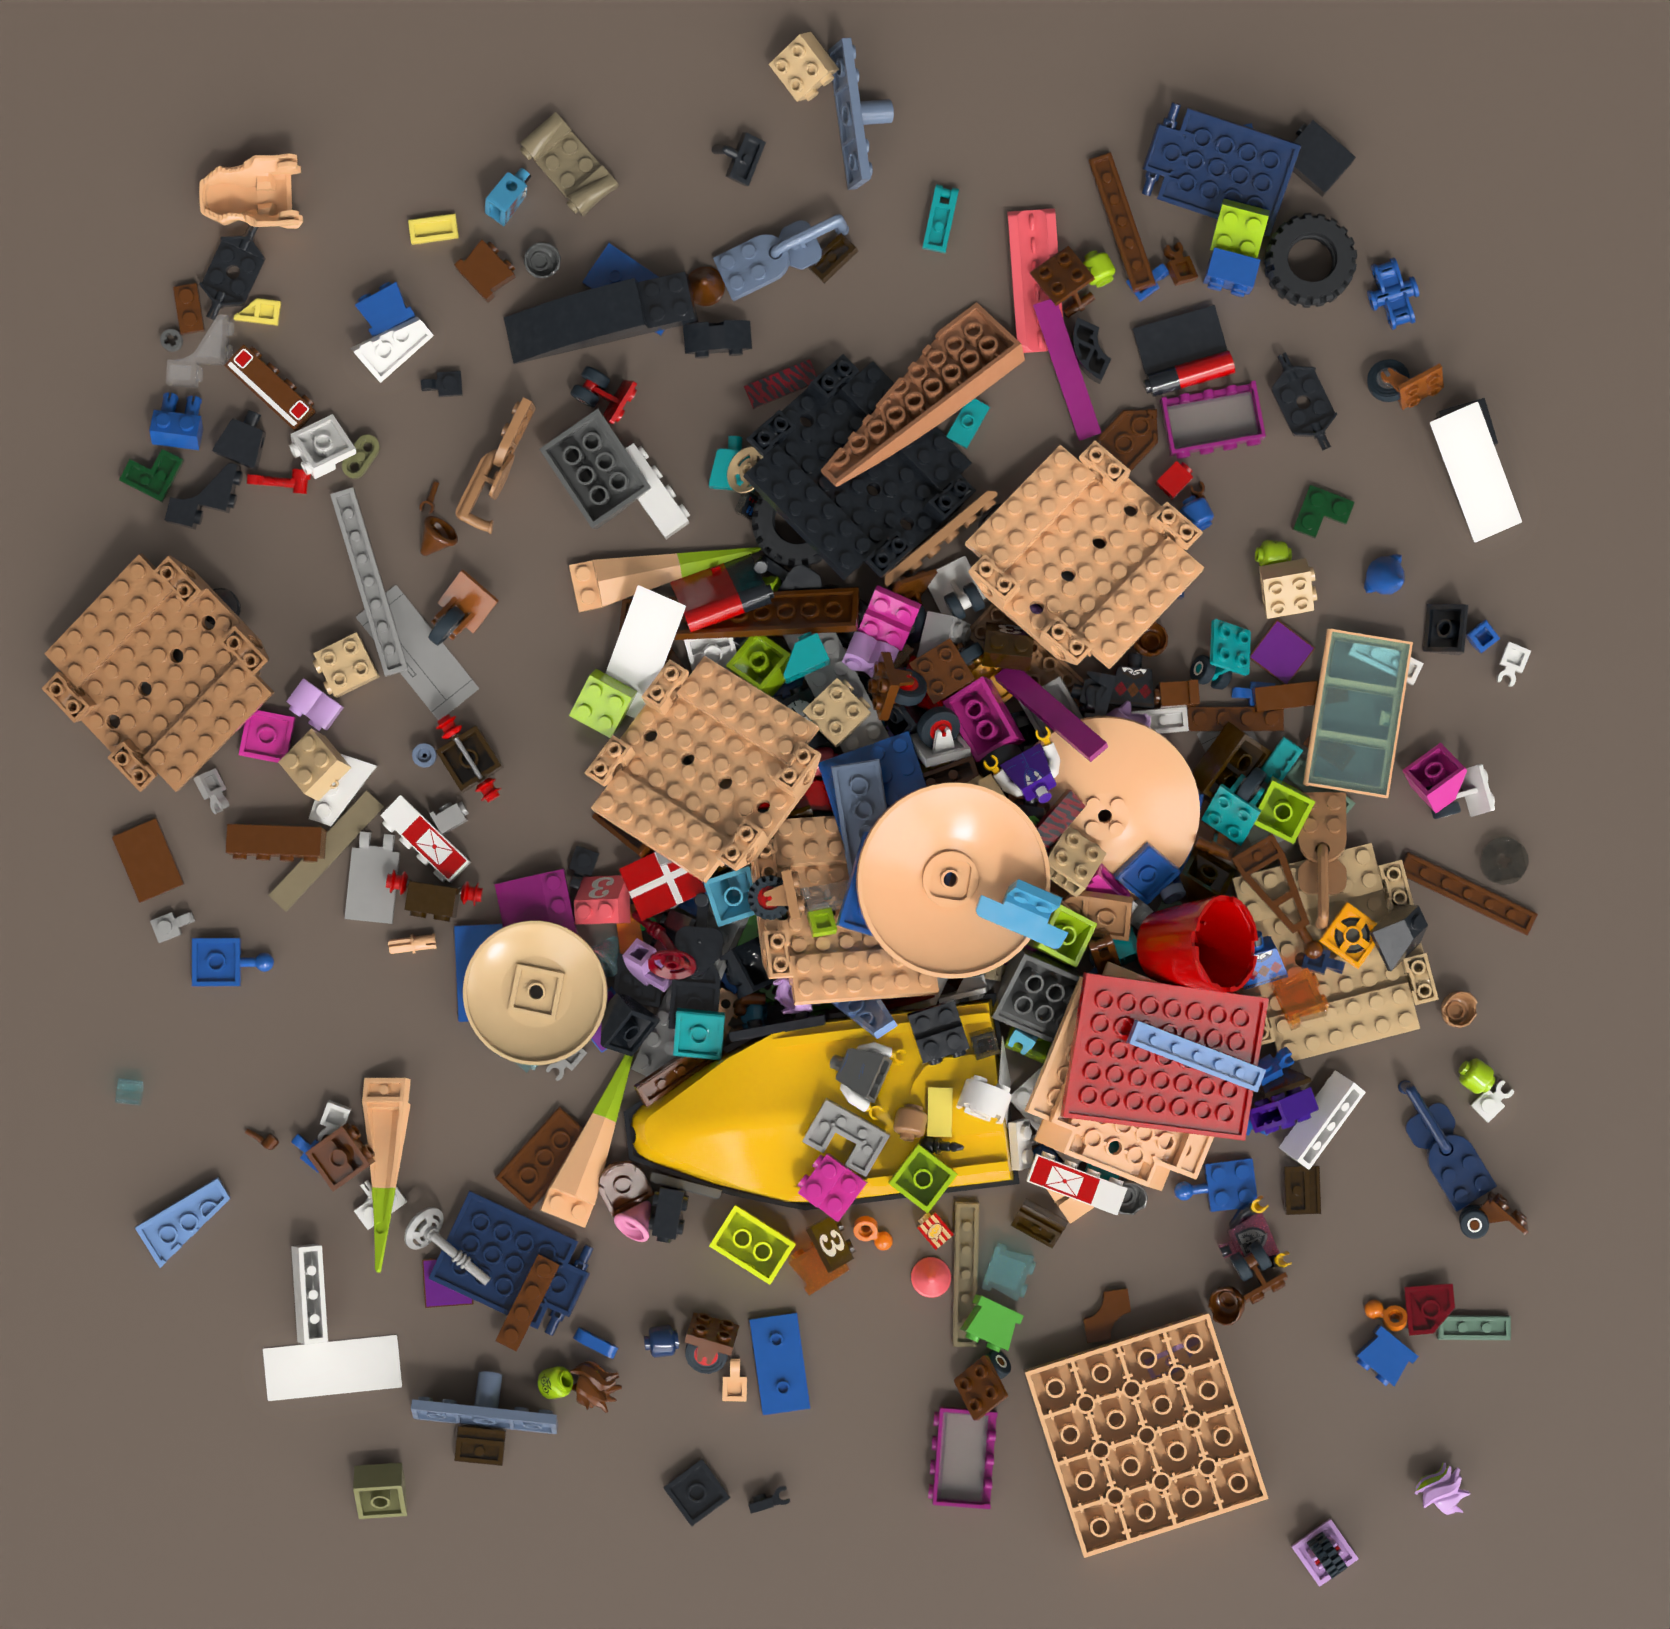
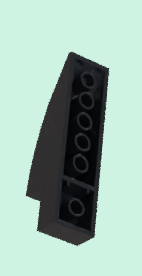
M685 271L641 282L632 278L546 302L504 317L513 364L699 322L689 275Z

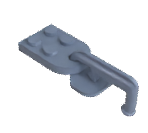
M836 214L812 227L806 221L799 220L784 227L779 238L773 235H759L713 259L734 302L777 281L786 273L789 266L802 270L817 263L822 256V249L817 237L834 229L838 235L842 233L845 236L849 232V227L844 217L840 214Z

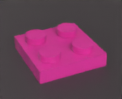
M257 710L245 722L239 756L278 763L290 750L296 718Z

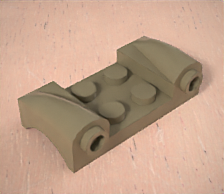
M556 112L520 142L522 147L519 149L528 161L532 158L568 200L567 206L574 214L579 212L584 217L602 198L619 187L617 181L595 159Z

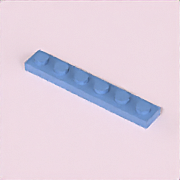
M1138 1020L1134 1021L1127 1039V1043L1255 1092H1258L1266 1069Z

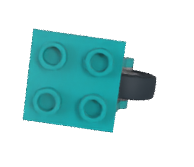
M1256 767L1248 777L1241 774L1230 789L1221 784L1201 820L1241 846L1262 811L1256 805L1266 791L1261 786L1267 774Z

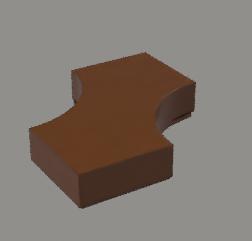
M1128 1288L1103 1291V1302L1099 1310L1094 1315L1083 1319L1087 1343L1111 1340V1331L1114 1323L1122 1315L1131 1312Z

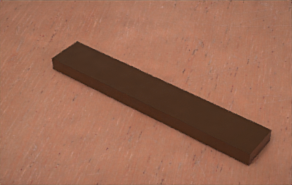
M1111 152L1089 159V164L1133 293L1156 286Z
M1409 852L1406 853L1403 865L1407 879L1528 936L1538 915L1537 913Z

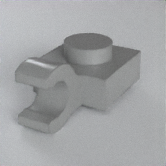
M216 768L194 778L204 800L210 798V808L214 814L222 812L223 809L230 806L222 793L227 788Z
M171 912L150 922L158 943H162L182 935L180 927L195 922L192 912L177 918L174 912Z

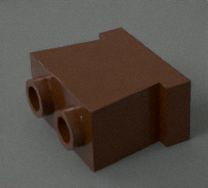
M481 240L465 261L460 259L454 266L484 300L489 303L495 297L493 292L516 278L513 273L515 268L507 259L502 261L496 255L499 251L490 241L486 244Z
M1198 680L1159 683L1156 689H1154L1155 705L1158 704V709L1197 707L1200 704Z

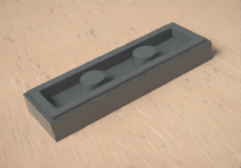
M654 1171L650 1178L651 1182L714 1199H720L722 1193L720 1189Z

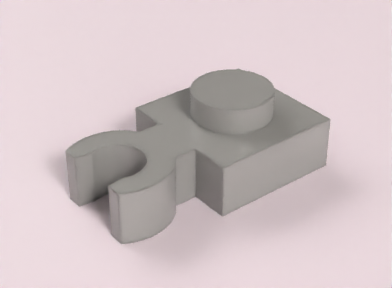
M581 1048L570 1057L550 1064L546 1072L549 1073L552 1068H558L560 1073L556 1080L559 1081L564 1076V1069L567 1067L573 1071L588 1052Z

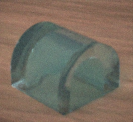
M118 1078L115 1103L140 1106L144 1091L143 1081Z

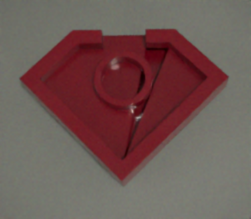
M1453 1284L1404 1287L1409 1336L1434 1334L1455 1309Z

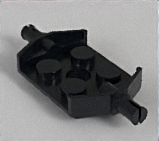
M249 225L243 236L220 238L221 243L202 283H199L212 300V305L206 315L207 318L215 321L220 308L223 309V307L244 306L266 259L254 244L255 240L253 238L258 227ZM238 267L240 275L236 279H230L227 275L229 268Z
M1286 352L1277 356L1283 368V373L1273 385L1271 391L1293 436L1317 438L1322 451L1332 447L1325 435V431L1337 416V412L1335 413L1315 372L1316 368L1293 366ZM1299 397L1308 398L1310 402L1309 408L1301 409L1298 407L1297 399Z

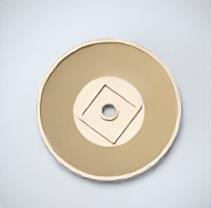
M531 920L518 922L492 934L474 953L464 977V1008L474 1032L494 1053L520 1064H551L575 1054L591 1040L598 1030L607 1005L606 976L594 950L582 937L572 930L547 921ZM533 985H538L543 989L541 998L536 999L531 996L530 989Z

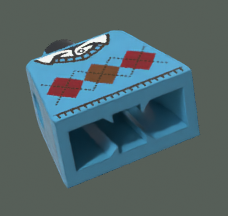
M520 168L515 175L507 172L486 197L485 214L502 226H505L526 197V183L530 180L531 175L523 168Z

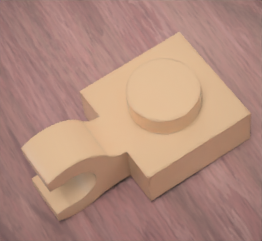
M731 1358L730 1376H723L722 1401H747V1376H740V1358Z

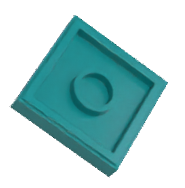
M677 1008L673 1056L721 1060L725 1012Z

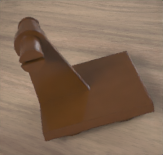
M1069 246L1030 272L1032 278L1055 306L1070 296L1072 297L1074 303L1063 310L1067 318L1078 311L1082 312L1085 310V306L1096 300L1091 292L1079 298L1077 291L1095 280V278Z
M1203 800L1198 831L1192 847L1231 861L1237 843L1201 820L1211 803Z

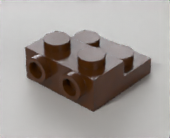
M348 1123L305 1152L333 1192L375 1162L373 1149L368 1144L363 1145L359 1139L361 1134L357 1127L354 1125L350 1126Z

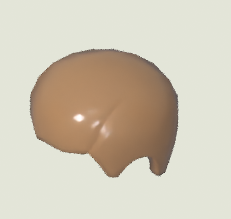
M1456 991L1448 994L1441 1004V1015L1445 1023L1457 1028L1468 1026L1474 1017L1477 1016V999L1470 992Z

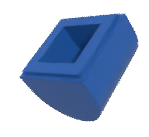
M1485 619L1466 633L1468 641L1479 653H1483L1500 639Z

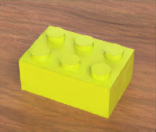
M735 1204L709 1247L770 1285L793 1250L796 1242Z

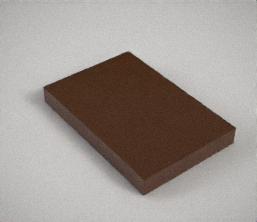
M157 818L112 837L139 903L184 885Z

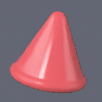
M923 1258L912 1269V1285L922 1296L928 1298L939 1297L950 1286V1269L944 1261L938 1258Z

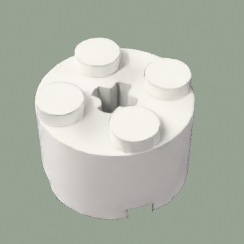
M977 1075L966 1079L956 1108L960 1109L964 1106V1112L989 1122L991 1117L997 1118L996 1123L1002 1124L1012 1095L1009 1093L1011 1088L1002 1084H997L996 1086L987 1084L988 1080Z

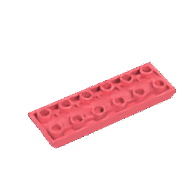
M1055 208L1009 211L1007 216L1016 339L1022 344L1023 353L1048 352L1033 305L1048 300L1049 297L1032 278L1030 272L1058 253ZM1061 302V303L1059 304V308H1060V311H1061V314H1062V317H1063L1062 302Z

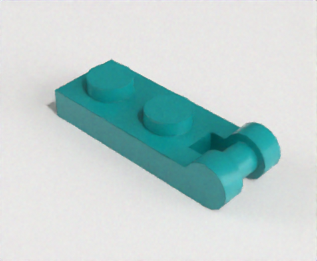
M936 184L922 249L946 254L959 193L958 188L952 187L951 190L943 188V185ZM940 198L950 199L949 204L940 203Z

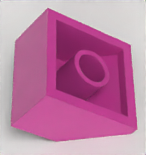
M1442 743L1436 745L1402 770L1411 788L1435 813L1456 799L1467 772L1466 768ZM1432 786L1430 790L1426 789V787Z

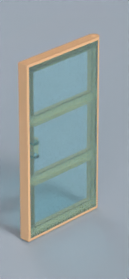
M1333 628L1327 629L1303 785L1381 798L1389 797L1413 642L1335 630Z

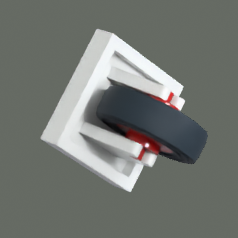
M939 706L929 709L918 721V733L910 734L917 756L925 767H934L942 763L958 761L971 756V748L959 734V718L950 708Z

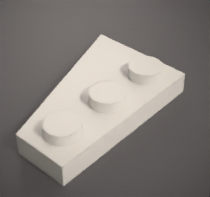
M415 317L350 349L381 383L434 335L418 317Z

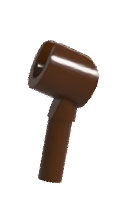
M433 482L427 500L420 504L419 509L421 512L426 503L431 506L429 514L435 511V504L433 502L439 486L438 482Z
M1199 481V485L1202 488L1200 492L1194 491L1191 485L1192 496L1206 498L1203 482Z
M249 1128L245 1131V1134L256 1139L268 1150H273L279 1144V1141L271 1134L264 1139Z

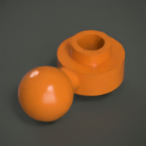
M861 1216L854 1222L853 1232L857 1239L861 1241L874 1240L876 1248L883 1251L888 1250L892 1246V1236L885 1231L878 1232V1224L874 1218Z
M1370 1300L1365 1305L1366 1315L1371 1319L1383 1318L1384 1326L1390 1331H1400L1407 1324V1313L1400 1306L1394 1305L1384 1309L1382 1303L1378 1300ZM1398 1319L1399 1322L1394 1323L1391 1320Z

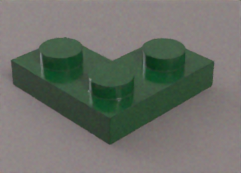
M161 449L151 470L129 459L119 481L163 503L184 460L164 449Z
M1310 485L1293 531L1315 539L1323 517L1346 525L1355 502Z

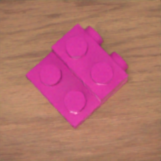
M877 585L858 632L865 633L877 641L886 642L902 651L922 604Z
M828 1153L825 1157L820 1155L812 1165L815 1170L811 1176L806 1174L797 1186L801 1189L798 1194L839 1222L868 1182Z

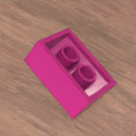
M982 676L943 701L945 707L950 708L959 718V732L971 748V753L977 763H980L981 759L988 753L1008 744L1020 745L1025 741L992 680Z

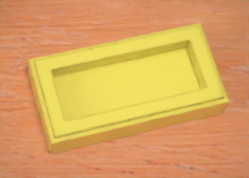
M456 214L408 220L412 245L459 238Z
M928 1087L927 1136L952 1137L953 1088Z

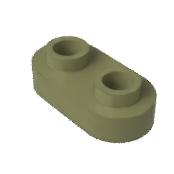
M372 435L359 437L354 444L356 454L343 460L342 470L347 477L351 479L361 478L379 454L380 444ZM372 444V450L366 452L364 446ZM353 463L359 464L357 471L351 470Z

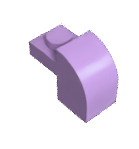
M636 938L622 955L626 967L644 985L648 986L651 984L665 992L672 984V979L659 977L648 968V959L657 952L656 949ZM654 960L657 966L663 967L660 960Z

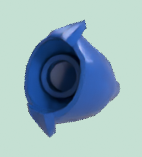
M1402 555L1381 556L1370 563L1364 583L1366 593L1377 592L1379 594L1391 595L1401 589L1405 582V571L1400 564Z

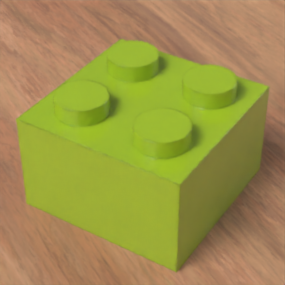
M1223 199L1210 250L1213 251L1214 248L1257 259L1270 210Z
M595 669L589 675L569 716L611 738L618 731L638 691Z
M917 1143L888 1183L926 1213H929L958 1174Z

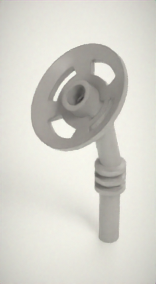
M428 1207L418 1212L412 1218L404 1234L405 1244L409 1248L417 1250L434 1242L452 1257V1262L456 1261V1265H460L461 1269L465 1268L484 1285L489 1282L491 1278L471 1262V1258L466 1257V1253L462 1254V1250L458 1251L439 1235L444 1221L441 1210L436 1207ZM433 1215L438 1216L439 1221L433 1218ZM423 1219H425V1221L422 1222V1223L419 1225L417 1231H415V1229H416V1227L418 1226V1224H419ZM413 1239H415L420 1244H414Z

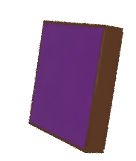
M1277 619L1250 654V660L1284 685L1289 684L1315 647Z
M438 1258L422 1260L425 1308L474 1304L473 1299L428 1279Z

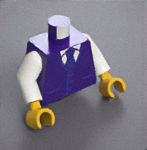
M1045 726L1048 732L1045 738H1041L1038 730H1036V737L1043 741V746L1039 743L1000 765L1002 769L998 768V759L994 755H991V758L995 761L993 767H989L985 761L983 762L984 768L994 773V779L1004 792L1016 797L1022 796L1026 801L1037 798L1040 803H1045L1051 799L1052 794L1049 790L1057 785L1055 777L1059 774L1060 757L1054 742L1050 741L1051 731Z

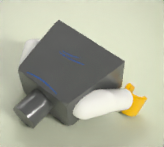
M876 1042L859 1045L856 1049L849 1048L845 1057L834 1055L830 1061V1068L838 1071L836 1080L841 1083L840 1090L847 1101L861 1111H867L869 1117L874 1120L878 1119L872 1116V1110L878 1108L883 1112V1109L878 1105H870V1102L875 1103L892 1062L896 1065L905 1063L899 1061L896 1058V1054H907L903 1049L892 1051L891 1047Z

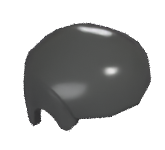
M536 243L525 253L524 265L528 273L535 278H548L554 275L560 268L561 256L558 249L550 243Z
M1129 1179L1121 1180L1124 1181L1122 1186L1126 1187L1127 1191L1119 1213L1135 1215L1139 1210L1146 1207L1148 1195L1141 1184Z

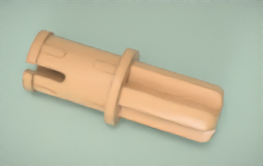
M435 933L422 936H413L411 934V937L389 940V952L394 954L413 951L414 954L418 950L437 949Z

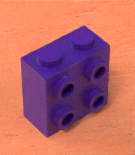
M1299 1086L1286 1091L1287 1095L1283 1092L1270 1097V1101L1268 1098L1254 1102L1256 1107L1250 1109L1249 1115L1254 1132L1258 1133L1265 1130V1133L1269 1134L1280 1130V1125L1282 1129L1296 1125V1119L1299 1123L1312 1118L1310 1113L1319 1110L1311 1087L1301 1090Z

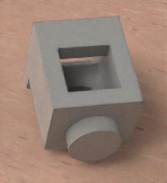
M462 801L454 805L451 802L439 808L441 812L439 814H436L434 811L429 813L442 835L467 822L466 815L469 814Z

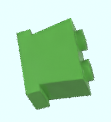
M975 1294L972 1301L975 1307L960 1330L966 1332L965 1337L977 1343L979 1339L988 1342L986 1347L996 1352H1000V1349L1008 1351L1015 1324H1021L1024 1315L986 1297Z

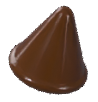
M702 266L689 274L695 304L711 306L720 301L725 291V283L720 272L712 267Z
M436 516L425 518L420 550L421 555L428 556L457 544V533L449 523Z

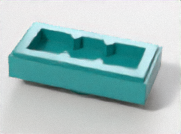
M973 399L962 408L946 437L967 449L990 407L977 399Z
M1283 736L1261 767V770L1267 774L1264 782L1268 784L1272 776L1282 781L1303 752V749Z

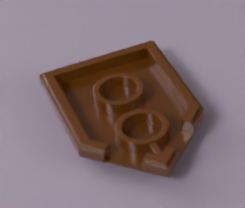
M1157 409L1123 410L1095 441L1132 471L1158 443Z

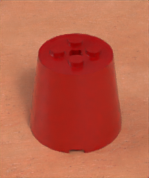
M1217 895L1150 913L1143 920L1138 931L1137 955L1145 974L1150 979L1159 983L1216 992H1234L1242 988L1254 972L1258 957L1254 955L1255 941H1258V934L1250 911L1239 899L1226 895Z

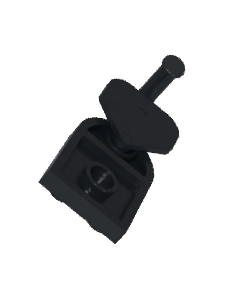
M761 555L754 564L756 573L763 574L769 571L783 581L778 591L843 588L833 584L822 586L820 575L805 565H797L791 571H788L766 555ZM859 599L857 632L869 606L861 599ZM836 632L842 646L848 649L854 632Z
M699 893L695 896V903L697 904L696 927L684 926L677 931L675 936L676 948L695 959L696 970L693 975L687 978L672 979L669 1029H675L677 1008L719 1012L721 978L713 964L723 954L724 939L719 930L707 928L709 897L705 893ZM684 956L685 961L690 963L689 959Z

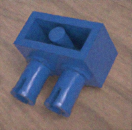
M169 392L164 393L161 411L153 410L149 429L152 444L199 450L203 434L201 416H198L202 399L195 396L194 401H192L193 396H188L185 413H175L179 397L171 393V398H169Z

